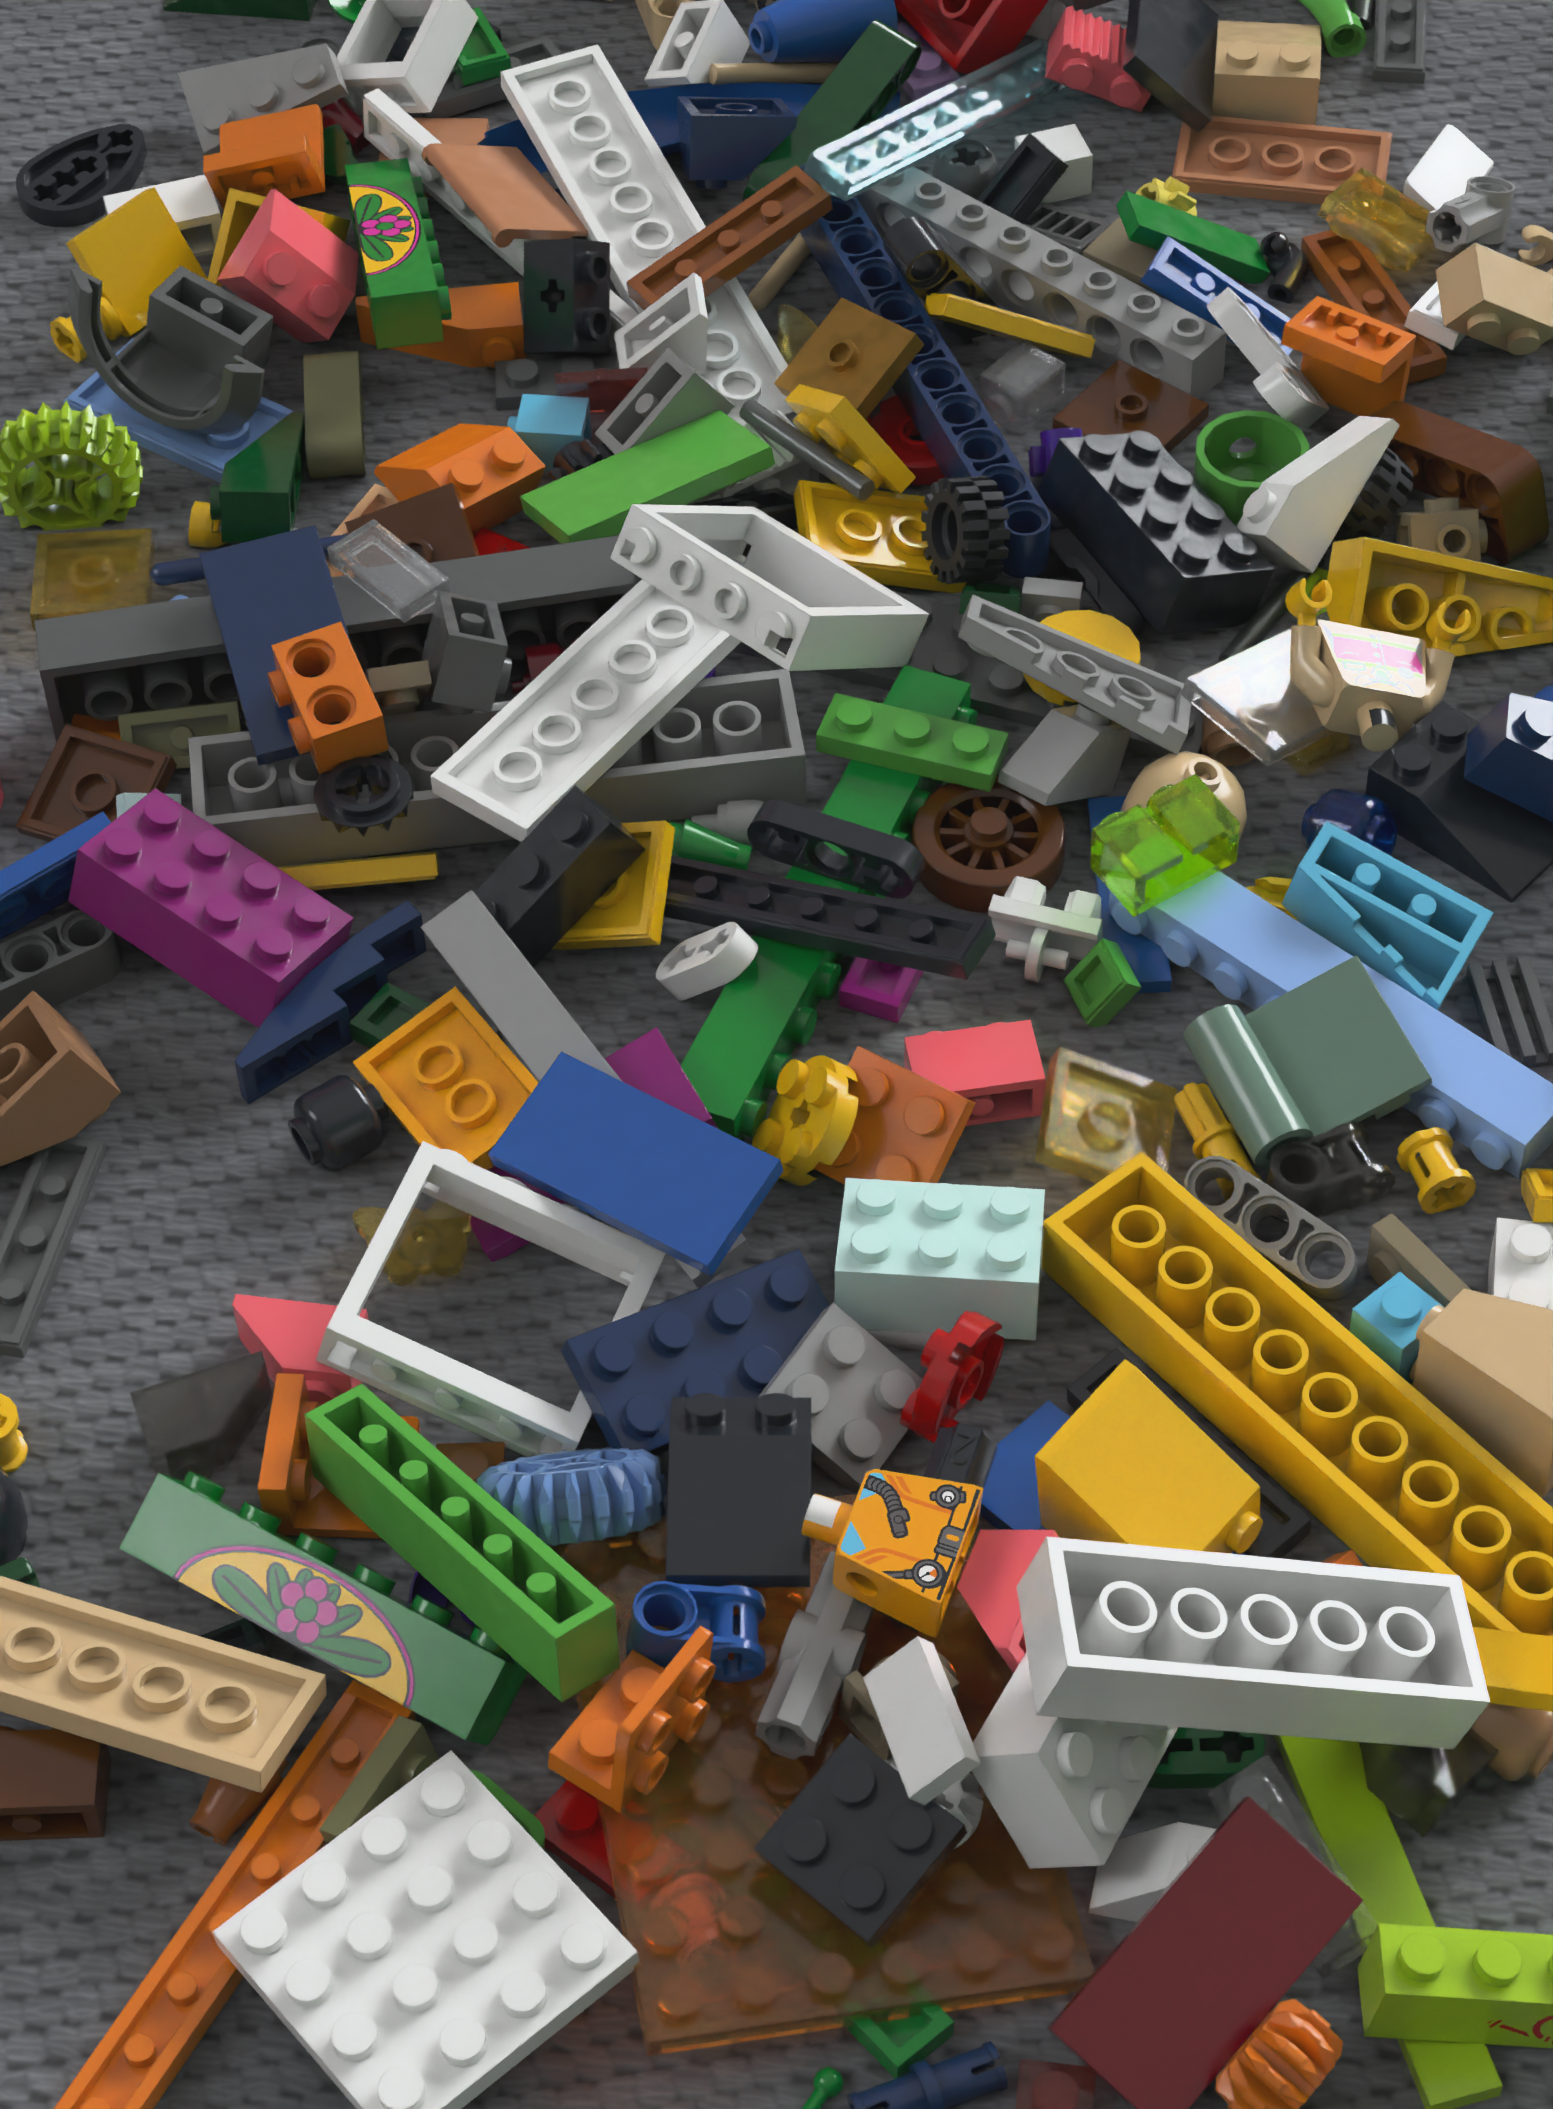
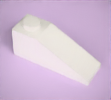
M1358 416L1263 481L1259 489L1253 492L1247 499L1243 508V516L1236 527L1256 544L1258 551L1280 568L1313 573L1400 425L1390 418Z

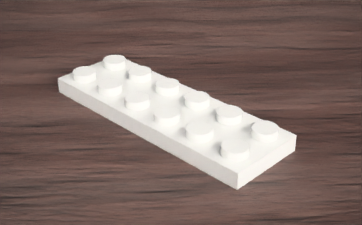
M641 579L430 776L432 792L522 842L575 785L584 792L591 787L741 641Z

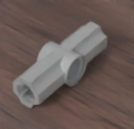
M830 1551L827 1561L823 1564L817 1584L814 1585L805 1612L797 1610L791 1621L778 1660V1675L757 1721L755 1736L762 1739L769 1746L771 1752L794 1760L800 1756H814L818 1746L821 1744L822 1736L830 1723L840 1693L843 1692L845 1677L859 1669L868 1634L866 1630L875 1611V1608L839 1591L832 1584L835 1552Z

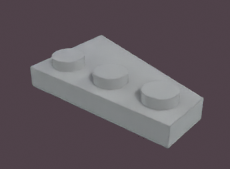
M327 43L178 73L205 155L220 153L219 127L224 123L314 104L322 108L349 94L336 55Z

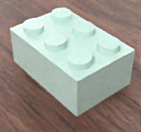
M846 1178L834 1271L835 1304L865 1330L934 1332L940 1328L950 1333L959 1317L965 1311L978 1312L1000 1323L1003 1328L995 1333L1003 1336L1004 1339L1036 1341L1045 1189Z

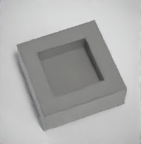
M1025 577L1022 589L1021 615L1041 622L1048 616L1064 611L1082 610L1083 582Z

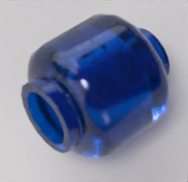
M1344 788L1330 789L1316 803L1310 805L1303 816L1301 830L1304 838H1306L1307 850L1326 821L1390 856L1396 845L1398 835L1397 824L1392 818L1387 804L1374 796Z

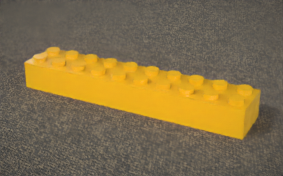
M1141 1151L1043 1221L1041 1269L1350 1549H1353L1370 1567L1460 1575L1472 1627L1553 1636V1508Z

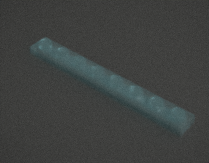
M1040 38L810 153L803 171L819 182L827 193L847 201L1067 86L1044 78L1047 66L1045 64L1047 61L1048 42Z

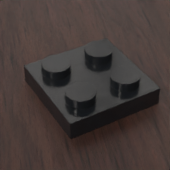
M849 1734L753 1849L759 1858L872 1949L968 1832L961 1821L936 1801L931 1800L926 1805L909 1799L899 1772L852 1734Z

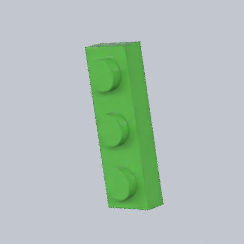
M835 693L816 733L817 752L991 792L1008 752L1009 733L838 693Z

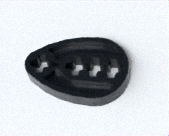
M118 124L99 128L64 140L29 160L20 169L16 178L17 194L24 214L39 224L60 228L84 225L105 215L106 210L103 196L129 191L142 172L147 155L143 132L138 127L130 124Z

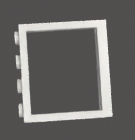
M632 504L610 557L616 563L787 671L903 667L908 664L929 616V613L756 507ZM748 543L751 545V548L746 558L742 554ZM780 637L793 639L787 655L776 649Z
M423 1141L326 1328L316 1361L493 1442H504L506 1448L526 1457L537 1456L540 1453H556L563 1450L574 1451L592 1415V1411L581 1389L571 1411L568 1412L364 1319L359 1314L422 1192L628 1286L612 1322L640 1311L666 1253L625 1232H621L589 1217L586 1212L572 1205L560 1204L531 1191L525 1184L515 1178L496 1175L468 1162L464 1156L455 1151L439 1149Z

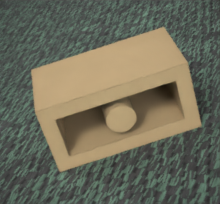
M1477 243L1472 244L1435 270L1444 327L1514 355L1532 353L1540 345L1553 337L1552 274Z

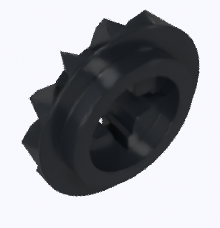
M381 755L346 760L337 765L333 770L322 773L314 787V800L321 821H332L338 833L345 832L350 828H356L363 837L368 828L373 826H379L389 831L393 818L407 817L409 801L414 799L412 780L407 770L395 760ZM363 785H368V790L372 794L369 798V803L358 804L357 800L360 792H363Z

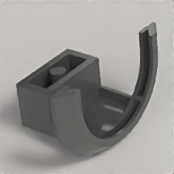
M75 266L71 269L69 310L77 337L99 375L125 403L155 422L199 434L215 435L228 433L243 426L253 416L259 406L265 373L263 368L267 365L274 316L188 269L179 266L149 295L146 328L116 356L106 338L101 322L102 281Z

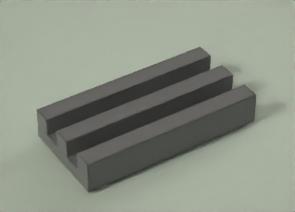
M1530 956L1517 957L1516 965L1507 966L1505 959L1493 960L1492 967L1489 969H1483L1481 962L1468 963L1466 977L1487 1042L1527 1068L1553 1065V1024ZM1514 979L1519 980L1542 1052L1536 1053L1512 981ZM1496 982L1520 1055L1511 1056L1487 983Z

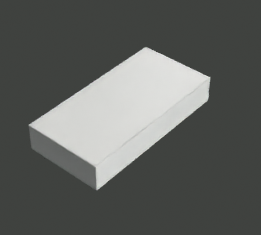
M917 1636L863 1677L909 1799L926 1805L981 1764L933 1643Z

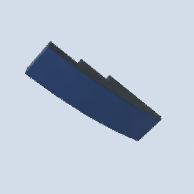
M408 900L352 936L311 970L267 1016L234 1060L241 1096L248 1104H251L352 1043L350 1020L388 982L387 974L427 951L425 935L421 929L423 925L422 914Z

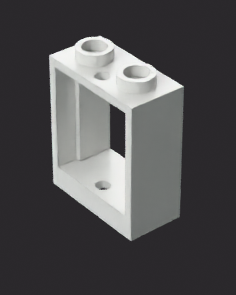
M366 0L336 57L349 93L342 98L357 114L363 115V95L379 88L407 113L431 112L478 16L466 0ZM420 27L403 61L385 62L401 28Z

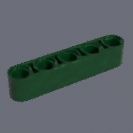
M874 20L797 116V128L757 166L745 187L743 201L796 165L800 167L808 162L820 161L830 163L839 168L913 73L920 59L923 45L880 20Z

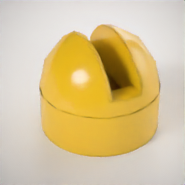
M195 501L193 504L188 531L190 546L217 548L225 544V542H222L221 531H218L221 520H211L209 502Z

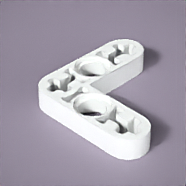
M1227 287L1206 306L1218 324L1259 372L1260 376L1253 381L1255 387L1283 419L1308 428L1329 410L1327 403L1232 289Z

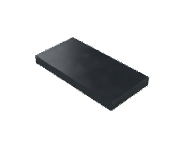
M1129 0L1123 70L1189 127L1199 132L1211 122L1219 15L1202 0Z

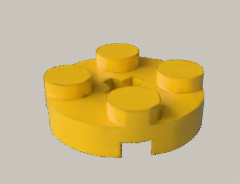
M818 1055L805 1063L792 1059L781 1070L777 1080L778 1096L771 1108L768 1119L758 1126L752 1140V1146L780 1159L784 1171L779 1178L797 1186L808 1185L817 1178L807 1173L813 1170L819 1162L830 1167L841 1153L853 1128L858 1110L859 1098L848 1093V1079L858 1082L854 1070L849 1066L827 1056Z

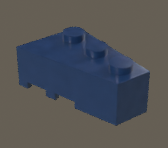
M1509 693L1468 733L1464 779L1553 822V702Z

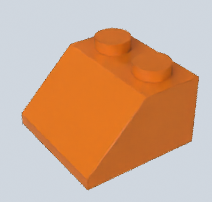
M459 423L377 465L374 474L399 502L453 483L458 488L474 537L482 527L491 529L523 510L520 496L537 489L546 466L511 427Z

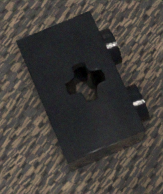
M582 239L524 242V353L553 356L610 354V242Z

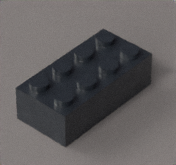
M1133 431L1124 434H1089L1085 437L1059 438L1038 490L1039 496L1066 529L1068 528L1160 635L1239 626L1251 619L1259 606L1275 568L1258 551L1256 544L1246 537L1225 515L1224 509L1213 502L1193 480L1191 473L1182 468L1162 447L1161 441L1150 432Z

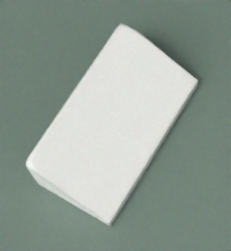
M1447 124L1407 177L1404 183L1401 211L1427 219L1429 212L1440 208L1443 203L1465 194L1469 178L1487 176L1493 168L1494 162L1457 128Z

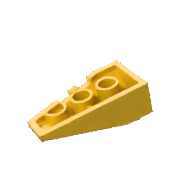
M1368 537L1333 542L1327 581L1331 585L1333 592L1332 599L1326 606L1330 622L1424 639L1426 648H1432L1433 641L1426 632V623L1441 604L1446 603L1442 619L1450 628L1455 629L1456 621L1465 609L1471 615L1469 628L1450 647L1449 652L1454 654L1455 657L1553 642V578Z

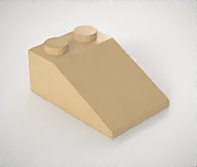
M1218 20L1212 116L1316 125L1321 68L1320 25Z

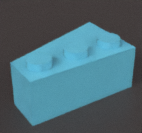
M1328 821L1324 823L1300 862L1282 901V905L1301 924L1353 957L1357 955L1361 962L1436 1010H1439L1494 913Z

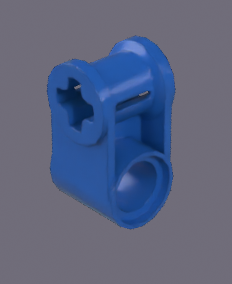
M669 1581L652 1582L642 1587L635 1595L625 1643L627 1656L632 1650H635L665 1669L697 1628L703 1626L714 1633L710 1662L716 1665L713 1678L726 1682H743L754 1679L762 1674L766 1667L765 1650L759 1645V1623L766 1615L765 1598L760 1592L740 1585L716 1587L677 1584ZM737 1606L740 1609L739 1614L733 1615V1608ZM652 1626L666 1627L670 1631L658 1630L653 1628ZM728 1653H734L733 1660H728Z

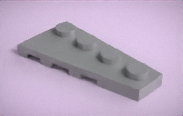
M972 595L964 612L958 633V638L966 641L971 649L981 655L997 658L1178 755L1188 735L1193 687Z

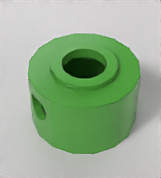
M1251 410L1223 414L1206 424L1197 437L1194 481L1213 502L1224 509L1225 515L1237 526L1243 516V508L1250 495L1259 489L1263 481L1309 451V443L1300 428L1291 421H1286L1281 416L1266 411ZM1243 437L1249 438L1256 443L1255 447L1247 452L1235 453L1229 450L1236 440Z

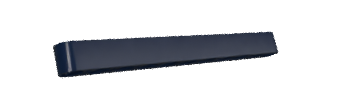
M820 161L801 165L799 167L831 194L832 210L800 232L839 299L844 298L916 333L923 342L924 346L892 385L894 392L900 399L946 478L986 476L989 477V480H994L998 484L996 492L1002 491L1005 498L1001 508L1008 509L1009 519L1004 521L1005 529H1010V539L1004 540V545L1009 549L1006 559H1001L1004 564L1002 571L1012 577L1023 579L1042 574L1049 563L1051 528L1049 510L917 295L908 286L884 249L882 238L840 170L830 163Z

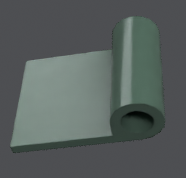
M1357 955L1245 1016L1237 1005L1232 1004L1208 1010L1191 1022L1183 1033L1185 1044L1252 1161L1257 1167L1261 1168L1276 1166L1288 1161L1373 1114L1376 1119H1379L1411 1102L1410 1095L1433 1083L1431 1076Z

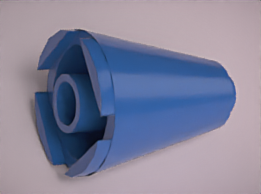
M777 0L755 13L753 23L749 26V41L755 53L760 54L767 62L840 63L874 20L878 19L898 31L897 10L894 0Z

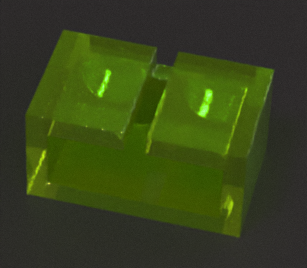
M1194 774L1175 785L1169 784L1159 788L1149 798L1146 808L1143 809L1140 804H1137L1124 812L1112 813L1104 818L1098 826L1092 828L1090 868L1129 913L1135 917L1237 862L1240 822L1199 776Z

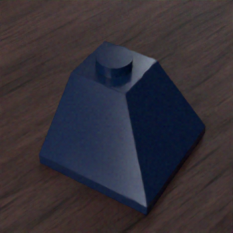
M677 97L682 170L689 180H696V186L700 188L722 189L728 186V181H742L797 128V116L781 98Z

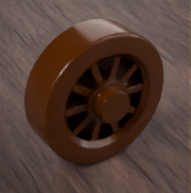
M999 775L996 777L991 792L953 783L943 785L930 794L924 806L917 810L913 820L912 845L920 851L925 860V869L919 878L920 882L932 895L946 904L979 913H988L993 894L1004 897L1016 876L1039 881L1046 887L1047 893L1058 881L1065 859V823L1056 804L1045 806L997 782Z

